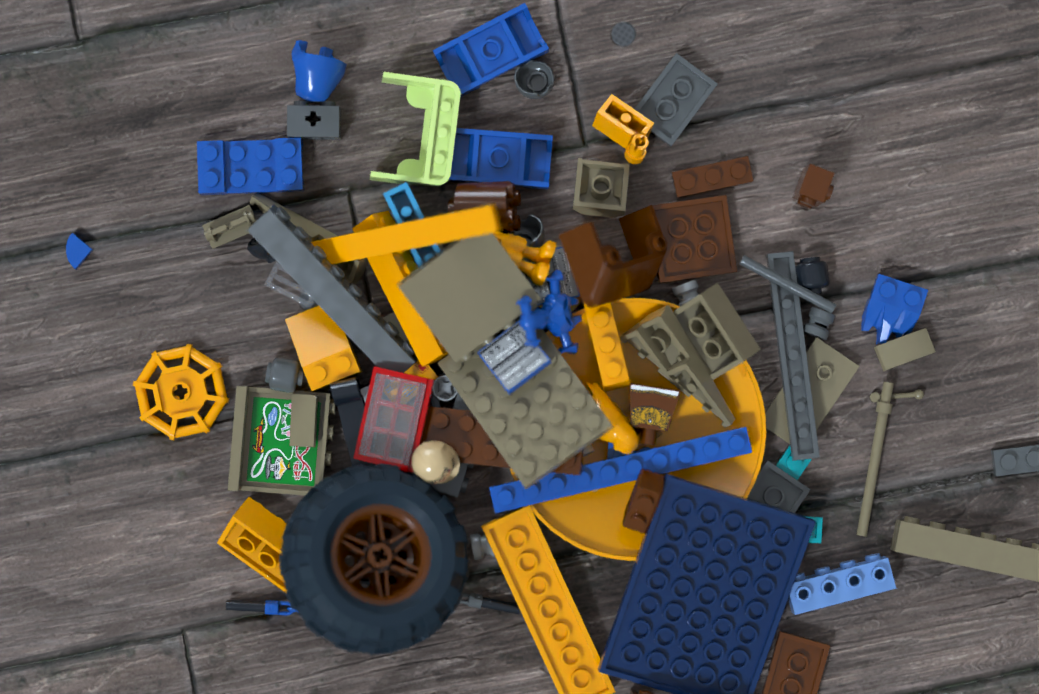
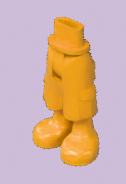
M499 231L494 232V236L519 270L529 276L534 284L542 286L550 268L549 263L557 243L548 240L542 247L534 248L526 246L527 241L523 237ZM524 257V258H526V259H528V260L534 262L535 264L526 262V261L522 260V258Z

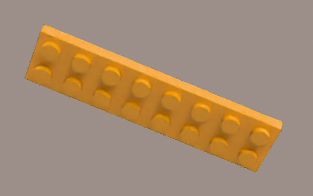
M530 505L520 507L482 525L481 528L558 693H615L616 691L608 674L598 671L601 659Z

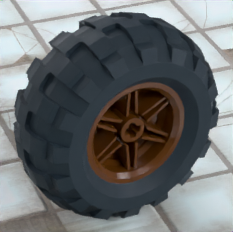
M380 463L379 465L364 466L360 464L344 468L334 475L327 476L315 485L297 504L293 514L287 521L282 535L283 543L281 555L279 556L280 575L283 576L286 587L285 594L293 610L295 609L305 621V626L316 636L323 637L333 643L334 647L351 653L389 654L410 648L428 639L442 628L443 623L455 612L463 597L462 590L464 584L469 577L470 560L467 559L466 550L469 542L464 525H460L454 513L456 508L445 494H439L430 486V483L423 481L415 473L411 474L399 470L400 468L394 465ZM388 529L391 532L390 539H384L383 530ZM357 532L364 533V541L356 538ZM403 551L406 553L407 558L405 561L397 557L398 552ZM376 552H380V558H383L378 563L374 561L376 557L372 556ZM346 556L353 557L352 566H348L345 563ZM389 575L395 577L396 583L394 585L388 584ZM362 578L369 580L370 584L368 587L365 588L360 584Z

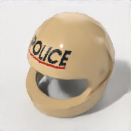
M431 440L424 442L415 449L412 455L413 472L427 483L441 484L449 482L459 472L460 460L456 451L441 441Z

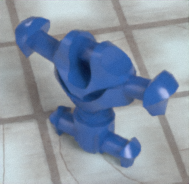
M555 270L545 279V281H550V294L546 295L541 309L532 311L530 303L532 300L525 295L516 302L517 305L520 304L522 313L519 324L526 333L527 342H524L526 346L537 347L540 339H537L536 329L546 327L554 336H559L562 346L558 351L574 355L577 353L579 345L578 343H572L569 332L582 320V316H572L571 306L579 304V301L576 298L561 293L560 281L566 280L560 270Z

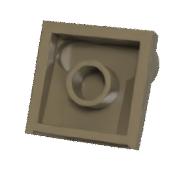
M578 158L573 210L583 215L609 218L625 215L630 163L619 164Z

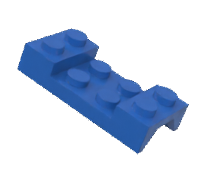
M523 3L434 49L433 54L446 79L458 85L461 98L480 88L481 85L516 68L518 65L548 53L549 47L541 37L526 3Z
M456 128L451 175L448 181L462 183L511 181L515 186L549 189L553 135Z
M300 137L252 141H197L198 193L201 195L305 191L302 168L303 139Z

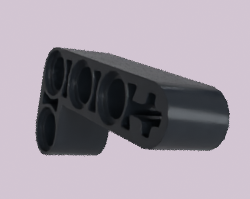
M353 377L330 383L335 406L338 407L352 466L360 464L364 466L378 465L353 459L365 408V401L360 392L359 378ZM374 437L372 440L370 453H374L375 451Z

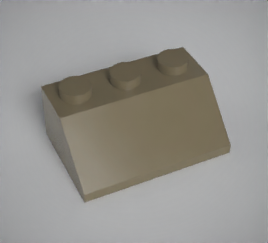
M718 283L673 311L713 380L761 350Z

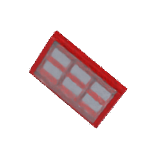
M374 366L353 459L378 465L380 463L398 466L399 470L414 473L412 469V455L421 444L435 380Z

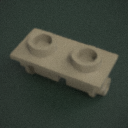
M248 205L202 225L204 235L212 249L249 234L247 230L256 221L251 206Z

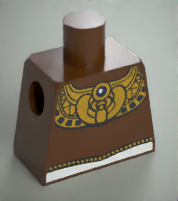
M630 383V424L633 427L641 428L639 443L655 445L657 430L666 432L669 430L681 390Z

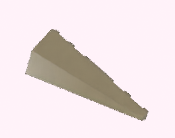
M669 305L650 313L621 335L620 340L624 344L629 342L639 351L638 355L642 359L647 357L658 366V372L685 395L688 397L692 395L701 402L704 411L707 413L711 411L723 421L722 426L728 427L732 425L735 417Z

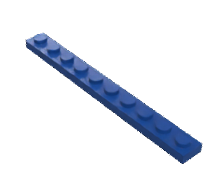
M741 427L629 455L582 465L581 475L551 472L527 490L520 480L491 486L489 489L494 511L499 513L637 480L641 469L664 474L752 453L747 428Z

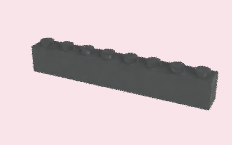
M274 204L249 227L247 231L377 367L404 373L416 362L417 356L410 342L404 341L398 335L399 331L391 322H386L380 316L381 312L373 303L369 304L362 297L363 293L355 284L351 285L344 278L345 274L340 267L332 265L326 259L327 255L323 249L317 245L314 246L308 240L309 236L300 226L296 227L290 221L291 217L282 207L278 208Z

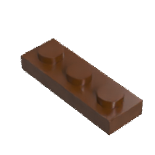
M748 156L671 173L677 198L753 182Z

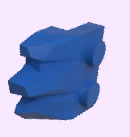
M877 274L870 297L867 299L862 314L861 331H869L872 327H875L877 330L876 344L886 343L891 332L895 334L896 339L910 334L920 317L928 290Z

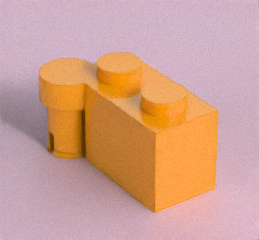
M611 94L597 112L592 126L625 148L624 156L629 163L640 164L644 160L646 148L649 144L648 137L654 122Z

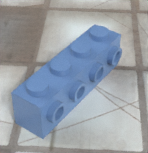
M880 553L865 556V561L855 563V560H849L839 563L840 568L830 570V567L827 566L815 569V574L813 575L797 574L788 597L791 612L797 615L896 589L889 559L885 556L881 557Z

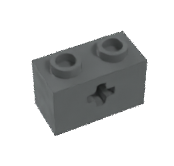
M294 101V105H287V137H301L303 140H341L342 109L340 106H335V102L332 101L320 102V106H309L308 101ZM314 114L321 119V121L316 122V126H313L308 121V119L313 118Z

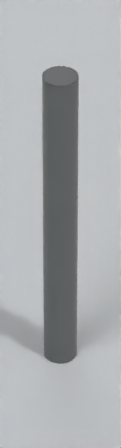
M745 255L739 263L831 314L836 307L835 303Z

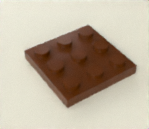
M726 195L652 205L663 236L667 241V251L658 270L659 283L737 272Z

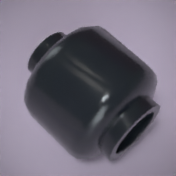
M820 257L800 259V263L795 266L797 284L816 294H822V288L829 286L828 265L825 261H821Z

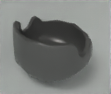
M531 59L523 65H518L514 74L517 90L529 99L543 98L554 87L555 77L553 71L545 62Z
M529 214L527 219H520V231H514V233L510 234L525 238L527 241L526 246L540 248L545 238L544 226L541 219Z

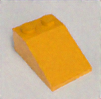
M320 306L285 319L311 391L319 390L330 385V383L341 381L362 372L348 335Z

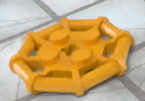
M193 344L160 352L156 350L152 352V357L137 380L133 381L141 414L140 420L147 422L167 435L169 440L174 441L179 437L210 432V427L225 404L229 403L230 399L227 398L221 363L213 361L193 348ZM184 357L183 363L180 366L168 368L164 363L167 360ZM190 359H193L208 370L200 374L189 366ZM157 366H159L162 373L154 384L147 383ZM210 375L213 378L216 396L208 394L205 379ZM182 384L183 388H187L188 391L182 400H180L179 396L174 395V391L178 390L177 385ZM146 389L153 390L156 406L151 409ZM207 400L215 401L203 419L199 412L205 405V402ZM160 410L172 418L171 426L154 414ZM193 416L197 421L195 424L178 427L179 419Z

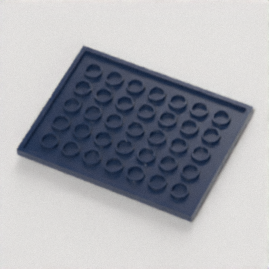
M666 474L663 494L642 540L602 654L598 671L672 694H754L816 522L814 519Z

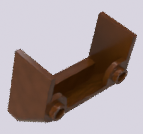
M652 205L619 218L633 258L630 261L622 263L617 249L611 245H601L593 221L559 234L579 294L587 307H598L651 288L667 251V241L663 236Z

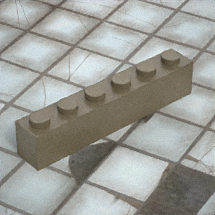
M908 516L904 517V521L896 519L890 548L892 551L1039 582V544L1032 543L1031 547L1021 546L1022 540L1007 537L1006 542L996 540L997 535L981 532L979 537L970 535V529L955 527V531L945 530L946 524L930 521V525L926 526L919 524L920 519Z

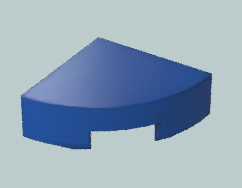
M71 233L66 244V255L69 263L77 270L93 249L77 235Z

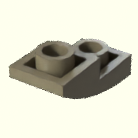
M926 328L874 347L883 372L936 352Z

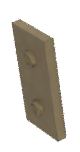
M815 337L806 354L817 430L860 366ZM782 386L765 411L766 429L790 444Z

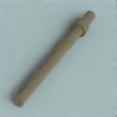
M883 381L880 402L877 401L876 412H878L856 534L859 536L867 537L888 414L892 412L893 406L890 402L894 383Z

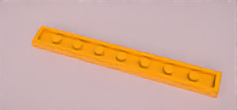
M491 204L325 238L311 243L323 249L327 255L326 259L331 264H337L501 231L496 205Z

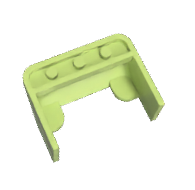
M383 72L382 83L407 86L406 98L408 103L415 108L425 109L419 160H403L398 165L396 174L371 171L370 180L396 184L407 182L408 185L440 186L445 184L450 178L460 102V89L458 85L448 80Z

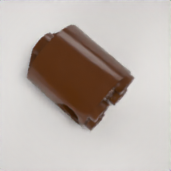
M511 181L459 183L456 186L454 195L448 201V213L495 204L501 226V231L499 232L514 233V231H520L521 228L520 216L517 215V206L521 205L520 190H515V184Z

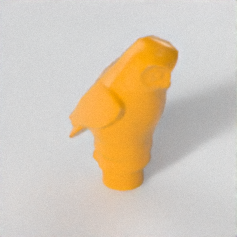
M587 382V388L591 392L592 398L613 426V429L599 439L613 443L614 449L623 454H631L639 444L637 433L628 422L623 411L611 400L598 382L593 384Z

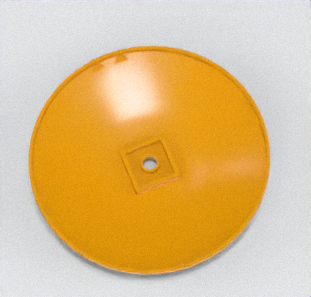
M622 298L610 302L619 340L623 333L650 313L667 305L671 307L672 311L680 307L673 303L646 298ZM584 308L572 314V316L581 315L582 320L569 332L572 343H578L579 345L577 353L574 355L566 352L560 354L591 395L587 388V382L590 384L598 382L603 390L604 386ZM548 330L546 335L558 350L562 346L559 336H554ZM620 340L630 383L679 390L658 372V366L647 357L642 359L638 355L639 351L629 342L624 344ZM744 361L713 380L735 417L732 425L728 427L722 426L723 421L711 411L708 413L704 411L701 402L692 395L688 397L681 391L669 430L667 432L657 430L655 445L639 443L634 451H639L643 447L652 449L746 427L752 453L661 475L669 474L747 499L755 484L763 460L766 441V416L758 382L747 361ZM630 386L606 392L611 400L623 411L628 422H630ZM597 439L591 443L594 451L583 457L582 465L606 460L608 442ZM510 468L511 475L514 481L519 480L513 472V470ZM637 480L530 505L533 513L552 532L579 549L611 559L636 560L645 533L626 528L622 525L626 505Z

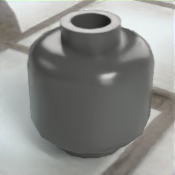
M277 357L273 360V363H268L265 382L269 383L271 390L293 393L297 385L302 386L304 371L300 370L298 361Z

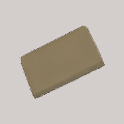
M292 394L289 446L316 447L318 395Z

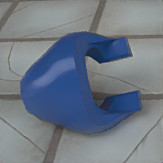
M298 40L292 50V60L296 75V95L307 101L324 102L344 77L347 64L335 59L332 55L333 50L327 47H320L319 55L306 53L308 42Z

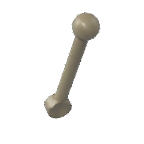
M918 389L910 393H894L891 399L915 397L920 400L924 397V392ZM873 392L869 396L870 401L874 403L881 398V394Z

